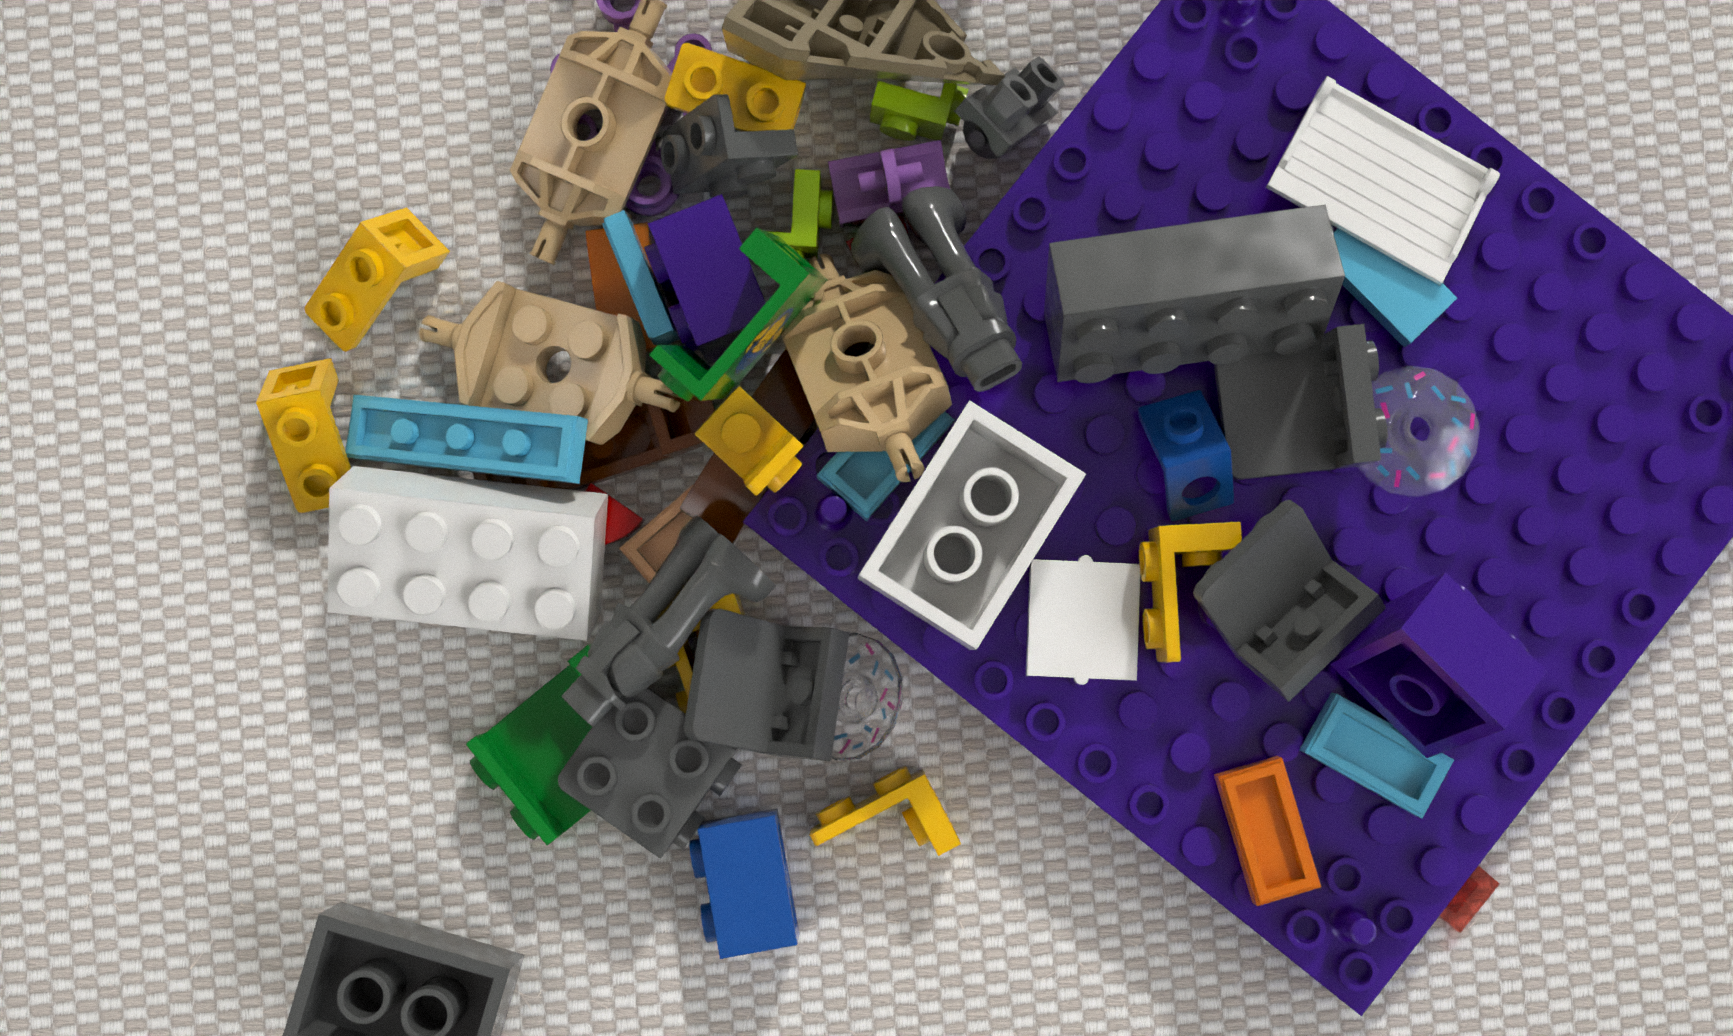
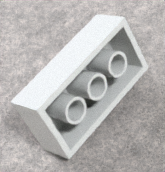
M353 466L329 488L327 612L587 641L601 614L608 494Z

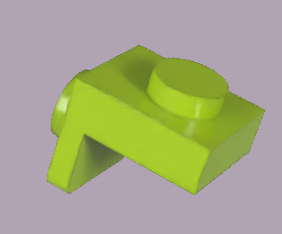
M878 80L871 104L869 122L880 125L879 130L883 134L899 140L914 141L916 136L935 141L942 140L946 123L959 126L961 118L954 111L967 97L969 89L957 86L954 83H944L939 98Z
M795 169L791 233L767 231L779 236L803 258L816 256L818 259L820 228L831 229L833 191L822 190L820 170Z

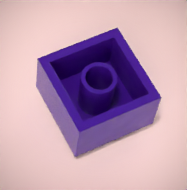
M722 194L648 223L655 243L644 247L658 283H661L665 294L668 295L675 292L679 300L678 304L670 306L668 309L682 343L693 352L700 350L708 364L716 362L766 303L748 257L739 250L742 242Z
M1446 572L1386 603V609L1330 663L1342 677L1426 758L1505 730L1548 672L1528 653L1525 645L1517 637L1506 632L1477 603L1474 595L1462 585L1457 584Z

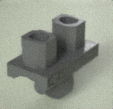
M1037 57L1029 62L1021 72L1016 67L1004 74L1005 78L997 86L986 85L966 97L954 111L964 120L963 134L965 141L978 156L986 159L1000 158L1046 126L1058 113L1049 101L1065 83L1041 57Z

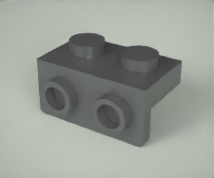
M727 94L712 95L667 128L663 133L661 144V160L665 171L670 174L673 194L709 192L710 199L721 194L724 200L742 197L748 193V185L773 179L776 177V168L798 156L794 129L735 132L730 100Z

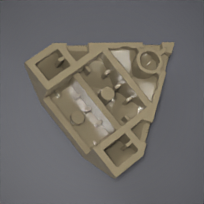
M738 0L726 15L722 25V32L729 52L747 60L749 64L763 68L784 80L881 79L997 86L1005 78V75L990 59L981 62L971 55L968 46L964 43L967 34L935 0Z

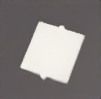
M1088 555L1081 556L1078 561L1033 559L1030 563L1026 676L1074 678L1075 683L1079 685L1086 684L1089 678L1137 681L1140 597L1139 564L1093 562L1092 558Z

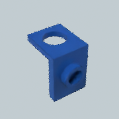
M1196 390L1139 407V420L1164 471L1167 511L1171 521L1233 504L1231 449L1202 392ZM1209 476L1217 479L1213 489L1201 497L1186 498L1182 496L1184 488L1197 478Z

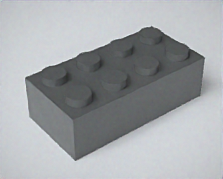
M1326 204L1049 243L1044 317L1057 382L1077 380L1081 383H1096L1111 377L1113 374L1140 370L1149 374H1160L1171 371L1183 364L1210 361L1213 364L1223 365L1237 362L1247 355L1275 351L1281 355H1295L1305 352L1313 346L1321 345L1345 278Z

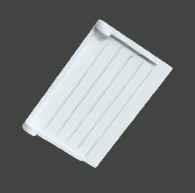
M1327 76L1311 101L1266 188L1301 208L1326 204L1331 225L1434 283L1441 285L1452 263L1457 258L1487 194L1496 184L1500 173L1473 161L1336 84V80Z

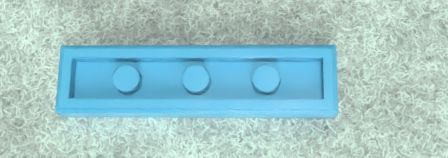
M354 395L346 454L348 458L579 484L588 419L572 415Z

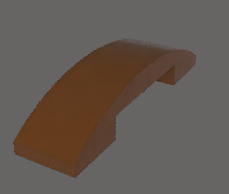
M855 343L848 347L844 354L854 357L861 356L871 343ZM785 349L751 397L801 442L816 420L788 350ZM713 453L680 506V510L692 518L695 515L699 516L718 534H722L734 544L746 526L743 521L769 488L766 486L757 496L754 495L745 486L743 479Z
M664 394V397L681 403L675 412L642 403V406L635 405L621 431L606 443L599 445L585 441L579 484L472 473L476 480L578 490L588 487L590 483L604 482L705 446L694 432L717 409L715 400L700 401L695 396L688 402L684 399Z

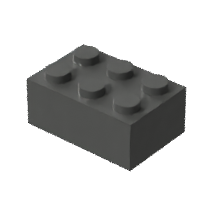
M340 902L318 915L283 1036H501L524 954Z

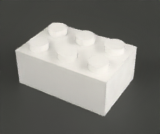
M969 400L857 579L969 650H976L1086 473Z

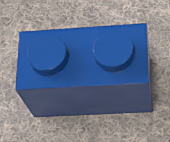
M778 808L702 822L698 828L699 839L690 840L689 847L695 878L706 877L710 902L700 906L706 942L717 941L720 959L798 945L800 933Z

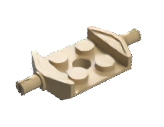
M640 0L629 30L619 27L617 32L580 31L567 36L510 168L516 183L540 207L538 215L546 218L534 247L529 253L530 255L555 265L568 229L573 230L574 225L579 227L601 226L604 223L603 218L624 210L668 109L664 97L672 72L659 56L651 50L653 42L650 41L654 36L664 10L667 8L664 2L660 0ZM599 109L603 117L600 132L591 140L580 141L577 135V124L580 117L589 110Z
M819 254L824 269L820 268L817 258L814 256L809 260V263L828 280L781 334V337L819 427L827 452L886 451L898 481L910 482L906 464L909 465L914 479H917L923 474L925 468L918 457L912 440L952 405L948 385L929 344L923 340V331L914 325V311L893 276L874 270L845 279L844 275L839 276L834 260L829 254ZM858 342H870L874 345L868 353L854 357L844 354L848 347Z
M496 281L463 323L456 324L435 318L432 315L426 316L421 323L438 330L433 332L420 328L419 336L422 341L435 343L454 350L459 403L464 405L588 419L585 441L603 445L621 431L635 405L642 406V403L675 412L681 404L674 399L664 397L663 395L667 394L681 398L661 380L650 378L651 375L645 373L646 342L640 323L623 314L618 313V316L516 289L504 282ZM560 351H567L571 359L569 373L560 382L551 383L546 372L548 361L554 354Z

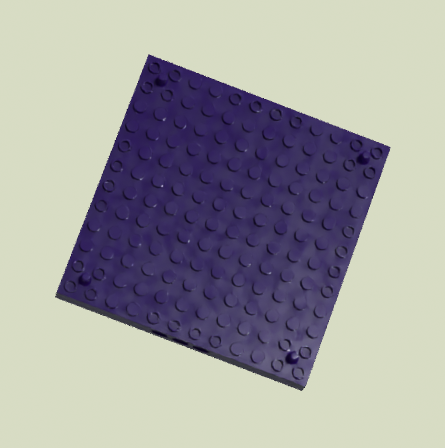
M1161 0L964 245L974 265L991 278L994 292L1001 294L1003 297L1007 323L1016 336L1014 350L1022 361V367L1017 374L986 391L978 392L973 388L967 377H960L955 374L949 360L929 345L948 385L952 405L945 412L954 419V422L920 461L926 470L970 400L1086 473L1035 555L1034 559L1078 561L1081 556L1088 555L1092 558L1093 562L1139 564L1140 542H1149L1148 530L1157 526L1241 522V536L1243 540L1263 516L1271 513L1283 501L1292 500L1304 510L1331 559L1380 596L1384 605L1446 572L1457 584L1468 589L1474 595L1477 603L1506 632L1517 637L1525 645L1528 653L1548 672L1506 729L1443 752V754L1454 759L1423 818L1414 816L1299 751L1331 693H1336L1386 722H1390L1342 677L1330 663L1289 702L1235 657L1195 599L1193 594L1194 588L1211 566L1182 567V554L1175 555L1181 651L1180 662H1157L1156 649L1146 648L1143 633L1144 609H1153L1152 583L1143 582L1140 575L1137 681L1089 678L1086 684L1079 685L1075 683L1074 678L1026 676L1030 565L976 650H969L857 579L860 572L921 476L914 479L912 472L908 474L910 482H901L874 514L865 521L842 498L834 494L817 479V474L837 453L827 452L819 427L796 455L798 460L802 462L798 471L776 493L769 489L743 523L1362 1016L1732 539L1733 315L1330 1ZM1327 76L1336 80V84L1488 169L1492 168L1498 171L1500 176L1492 190L1487 194L1457 258L1452 263L1443 281V284L1457 299L1412 343L1403 347L1343 285L1341 286L1325 334L1336 327L1364 324L1366 341H1373L1376 346L1379 359V373L1377 380L1372 381L1375 408L1382 409L1380 403L1386 402L1390 418L1386 419L1387 443L1385 448H1392V453H1381L1380 461L1352 468L1244 480L1233 478V504L1171 521L1167 511L1164 471L1139 420L1138 408L1200 390L1222 431L1214 364L1210 361L1183 364L1171 371L1160 374H1149L1143 370L1119 373L1096 383H1081L1077 380L1057 382L1044 317L1049 243L1301 208L1269 190L1266 186L1317 90ZM1331 225L1334 233L1338 228ZM942 273L934 284L946 279L945 275ZM1423 371L1426 375L1416 381L1414 376ZM1407 382L1410 384L1413 398L1409 399L1404 384ZM1390 385L1394 389L1379 394L1375 391V389ZM1435 385L1445 399L1441 400L1431 387ZM1451 395L1465 398L1466 403L1451 400ZM1471 413L1475 414L1473 430L1469 429ZM1453 417L1463 424L1462 428L1452 421ZM1455 436L1459 439L1452 452H1449L1447 449ZM1465 444L1471 453L1469 458L1462 448ZM1453 459L1456 476L1454 477L1451 476L1450 460ZM1380 464L1390 473L1387 477L1377 469ZM1408 466L1420 476L1418 480L1406 470ZM1396 470H1402L1399 487H1394ZM1445 472L1444 478L1429 479L1430 473ZM1209 476L1197 478L1184 488L1182 496L1186 498L1201 497L1213 489L1217 479ZM1222 552V553H1223V558H1224L1229 552ZM1279 756L1283 758L1321 887L1256 906L1252 903L1214 774Z

